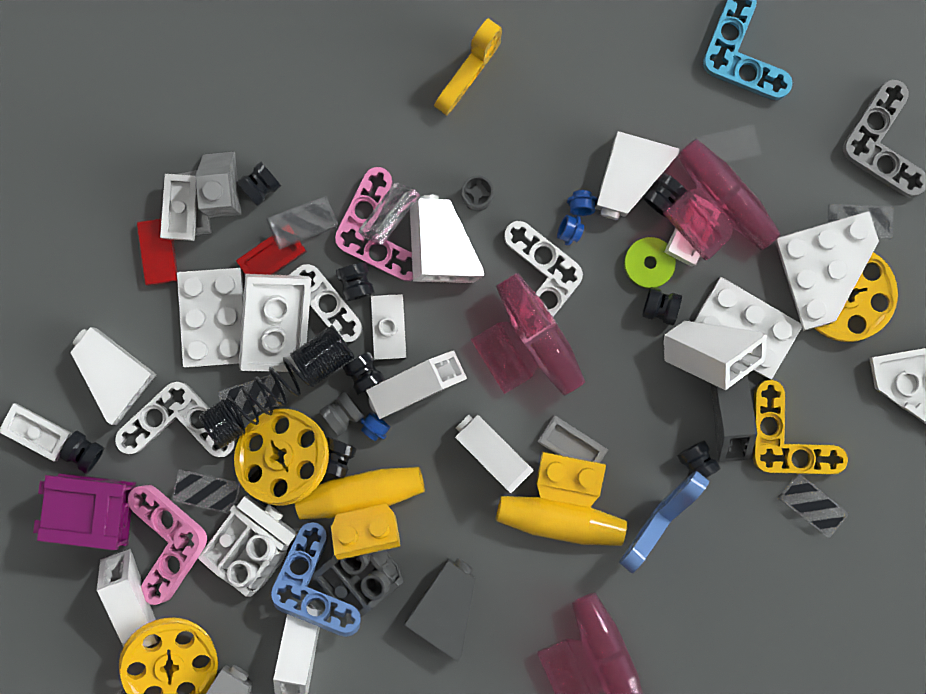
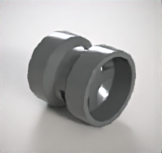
M480 175L472 176L464 182L462 200L469 209L481 211L491 204L493 186L486 177Z
M346 392L337 397L338 405H326L320 410L324 419L338 436L347 430L350 420L358 422L364 417L361 410Z

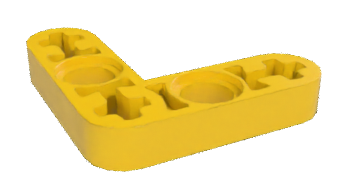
M489 18L486 19L473 37L471 54L434 104V107L446 116L454 109L501 43L502 28Z
M774 380L762 381L756 386L754 391V416L757 437L753 448V462L759 470L769 473L837 474L846 468L848 457L844 449L839 446L784 444L785 390L779 382ZM768 385H771L772 391H777V398H772L771 408L778 407V414L774 412L760 413V407L767 408L768 400L762 397L761 393L767 390ZM766 417H772L777 422V430L772 435H765L761 431V421ZM782 448L787 449L784 457L786 468H782V461L770 462V467H766V462L760 460V456L766 454L767 449H770V453L773 455H783ZM800 449L804 450L809 458L807 465L803 468L794 466L791 459L793 453ZM814 449H818L817 456H830L831 451L834 450V456L840 458L839 463H834L833 468L830 469L829 463L817 462L818 469H814L816 462Z

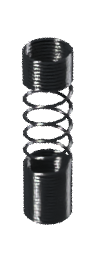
M333 325L317 334V336H314L312 340L309 339V342L307 341L295 351L293 350V353L290 352L291 358L302 375L287 358L283 357V362L298 393L292 390L272 367H269V371L282 395L284 403L257 376H255V380L265 397L270 412L265 410L244 386H241L255 415L256 422L228 395L227 399L234 411L224 400H221L199 415V419L206 432L219 448L223 449L234 439L245 434V426L239 412L252 424H259V417L252 401L265 414L273 415V409L265 390L280 405H287V400L279 381L292 394L300 396V388L291 369L308 386L314 387V384L317 385L322 379H325L328 375L330 376V373L333 374L338 368H341L344 364L346 365V362L349 363V361L354 359L353 353Z

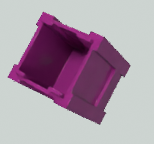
M58 473L57 476L45 475V481L39 482L38 494H44L41 520L34 521L33 533L38 534L37 541L117 550L118 546H128L132 514L128 504V496L130 491L136 487V482Z

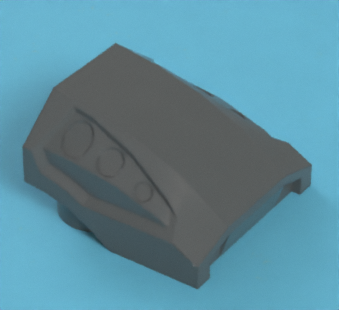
M386 550L337 560L334 556L316 570L312 576V580H317L329 596L357 608L360 618L403 583L398 565ZM346 613L345 616L348 618L347 623L353 624L354 622L351 620V614Z

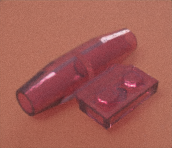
M697 138L678 153L679 160L697 188L684 192L663 214L705 261L710 259L731 239L733 228L760 250L767 248L780 236V231L758 197L717 154Z
M519 273L498 284L496 288L510 322H499L471 339L503 393L505 394L533 377L538 367L564 396L586 383L571 345L544 302Z
M593 592L574 600L572 606L581 640L567 638L543 648L537 653L555 694H598L601 689L606 694H643L638 672L620 631L597 594Z

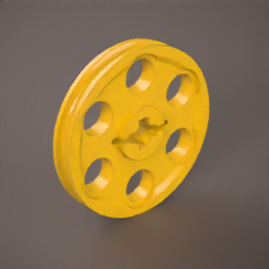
M872 253L867 264L871 263L878 266L880 270L879 278L875 281L867 280L862 272L853 290L866 289V291L859 292L852 297V302L847 300L835 322L814 328L820 334L841 342L860 341L876 334L890 321L898 301L897 282L889 265L876 253ZM881 294L887 298L888 307L885 311L878 312L872 308L871 299L874 295ZM852 316H859L864 320L865 328L862 333L855 334L849 330L848 320Z
M274 409L271 416L263 413L258 416L259 424L254 425L250 422L245 428V434L239 437L234 454V467L237 478L247 493L264 503L276 506L294 504L309 496L322 481L329 461L327 439L320 426L299 411ZM281 418H287L289 420V428L286 432L277 434L275 430L277 421ZM308 431H313L315 435L313 444L303 448L301 446L302 435ZM256 435H261L263 438L262 447L257 451H251L249 448L250 440ZM278 449L286 453L283 456L286 466L276 461L279 459ZM311 462L314 466L313 475L308 479H302L300 476L301 467ZM255 466H260L262 470L261 478L257 482L251 483L248 479L250 470ZM285 480L288 486L286 493L283 496L276 497L273 491L275 484L278 481Z
M174 617L154 620L140 627L129 637L119 658V674L127 694H144L145 690L150 686H159L162 689L161 694H178L177 688L184 682H190L194 685L193 691L189 694H206L214 682L218 670L217 653L207 632L192 621ZM183 631L191 632L193 638L189 643L182 645L175 641L179 633ZM155 634L161 638L160 643L156 647L147 648L143 645L144 638L149 635ZM167 650H169L170 658L173 661L171 670H169L170 680H168V675L164 668L168 660ZM199 655H206L210 658L209 663L203 668H196L192 665L194 658ZM141 662L145 665V669L139 675H131L127 672L130 664Z

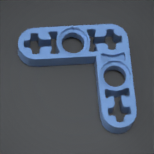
M695 471L667 495L647 519L619 563L629 572L634 573L645 561L669 523L702 494L709 484V480Z
M314 522L307 523L300 528L272 588L273 605L281 612L337 635L352 636L358 631L361 623L360 613L357 608L308 587L326 547L327 535L325 529L320 524ZM313 532H317L320 542L314 541L312 543L310 554L314 555V557H311L308 553L303 552L307 547L305 535L311 536ZM298 559L305 560L309 565L306 573L302 575L292 573L290 566L293 561ZM287 589H291L292 597L301 600V594L306 595L302 600L301 610L296 609L298 603L294 600L287 599L285 603H282L281 596L278 593H285ZM319 600L324 603L326 608L323 614L312 616L307 612V605L311 601ZM331 606L336 607L334 610L335 615L345 617L346 613L351 614V620L354 624H347L345 628L341 627L340 620L331 616L330 623L326 622L330 616Z

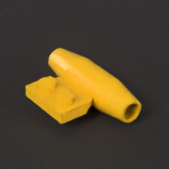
M542 452L536 479L540 497L501 496L496 514L497 522L531 535L581 545L622 546L627 530L626 520L591 508L600 496L606 464Z
M420 467L377 469L319 484L309 496L296 502L295 508L300 520L335 518L331 526L334 555L337 560L400 547L397 519L389 506L425 492L424 481Z

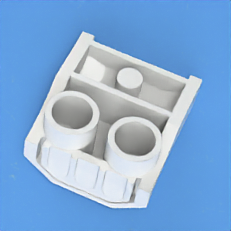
M233 505L230 509V515L203 549L198 559L218 577L235 587L243 595L251 597L266 584L282 563L289 545L284 544L237 508V506Z

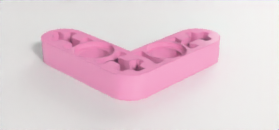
M373 167L364 175L336 232V244L343 252L400 280L412 281L413 272L408 271L406 275H402V268L394 263L392 264V269L386 267L392 260L394 250L400 252L396 259L406 262L408 258L412 259V252L380 238L375 241L370 239L365 245L364 254L360 255L357 253L361 249L360 246L351 243L349 247H345V240L341 238L343 233L349 234L351 230L356 232L355 237L362 242L365 241V236L371 237L375 235L370 231L391 191L393 183L392 177L386 169ZM379 174L384 175L383 181L386 183V186L378 187L375 197L381 198L377 203L374 199L362 195V193L366 190L370 194L373 188L370 178H377ZM360 202H369L373 206V213L367 219H360L355 214V208ZM375 244H383L388 251L387 257L379 262L372 260L369 255L370 248Z
M152 485L138 486L129 493L128 504L130 509L168 542L141 586L145 601L150 605H157L167 602L172 598L205 548L207 535L198 523ZM142 494L147 495L145 500L149 505H142L144 499L141 497ZM164 511L170 512L173 517V524L170 528L165 527L161 519ZM192 533L193 537L191 540L194 545L185 547L189 542V538L186 535ZM171 556L179 560L180 569L177 573H173L168 567V560ZM162 582L158 589L161 594L156 595L157 588L154 585Z

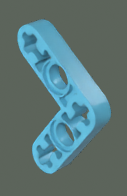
M727 0L704 56L703 66L705 71L713 77L768 99L779 100L784 98L792 89L793 83L789 73L738 52L756 8L757 0H745L749 7L742 9L739 18L731 17L736 11L737 3L733 0ZM732 24L738 29V37L735 40H726L722 36L721 28L724 25ZM721 46L733 48L732 52L726 49L722 61L726 63V66L721 65L719 69L714 68V61L710 60V57L715 58ZM751 65L754 67L756 78L749 82L741 79L739 75L741 66ZM763 71L768 73L765 79L774 81L779 77L782 79L781 85L785 86V89L780 88L778 92H774L771 83L764 81L761 87L757 86V83L762 78Z

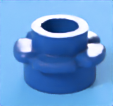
M578 190L573 192V196L567 199L571 214L587 216L595 213V204L598 198L592 196V192Z
M566 215L562 219L557 238L565 241V245H570L573 241L578 242L584 231V224H581V218L579 216L572 217Z
M370 412L365 419L362 418L360 420L364 424L361 431L370 439L376 441L378 438H386V433L390 426L382 418L379 419L376 414Z

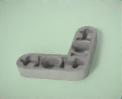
M890 80L878 89L844 142L843 153L850 162L901 195L915 197L926 190V173L880 143L909 97L907 86L903 82ZM895 88L898 91L896 96L900 100L895 99L889 104L887 109L880 107L889 97V94L885 91ZM877 113L882 116L884 125L880 130H874L869 127L867 119L870 114ZM865 134L871 136L862 147L866 152L855 155L853 153L855 147L851 144L859 142ZM880 157H888L892 160L893 170L891 173L884 174L879 171L877 162ZM902 166L905 170L900 174L907 178L915 175L917 177L916 183L919 187L908 189L909 182L906 179L899 177L894 181L892 178L899 173Z

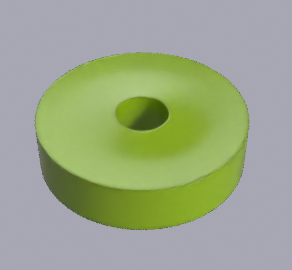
M645 237L633 243L627 250L624 258V269L628 278L635 285L647 289L651 287L657 288L665 284L672 277L676 267V258L664 253L668 245L665 241L655 237ZM645 258H653L655 260V267L652 269L647 268L644 264Z

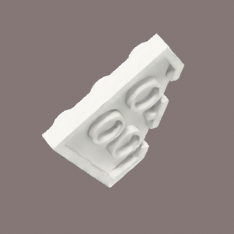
M869 211L776 238L775 242L803 331L833 323L841 313L879 242Z
M926 348L869 358L875 389L926 424Z

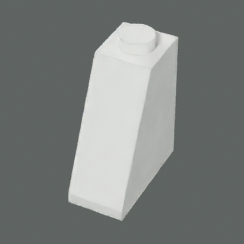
M618 131L613 142L595 209L601 210L600 215L606 218L619 220V216L626 217L677 157L679 148Z
M437 195L421 196L410 207L413 281L474 283L484 276L483 268L450 200H439Z
M683 321L664 335V361L727 390L766 361V334L759 331Z
M97 328L83 329L74 339L73 345L75 347L70 353L104 418L109 424L118 425L157 374Z
M453 350L424 361L367 389L366 392L369 396L370 407L381 419L464 381L467 377Z
M468 415L456 427L460 433L455 438L510 493L534 471L479 415L474 419Z
M131 549L100 559L97 592L123 647L136 630L156 620L151 605L145 601L141 589L143 582ZM158 635L147 636L143 640V645L150 648L153 644L157 643Z
M298 603L297 610H301L302 603ZM311 604L307 605V612L310 615H321V610H317ZM288 614L273 678L275 694H308L320 627Z

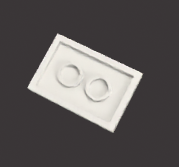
M229 268L177 272L183 367L239 364L244 302L242 269Z
M245 274L239 359L241 371H269V367H272L278 372H288L283 362V357H285L300 372L291 358L290 352L293 353V350L295 351L307 342L312 281L310 276Z
M719 277L693 321L765 333L766 361L753 369V371L768 380H772L802 328L801 323L722 277Z

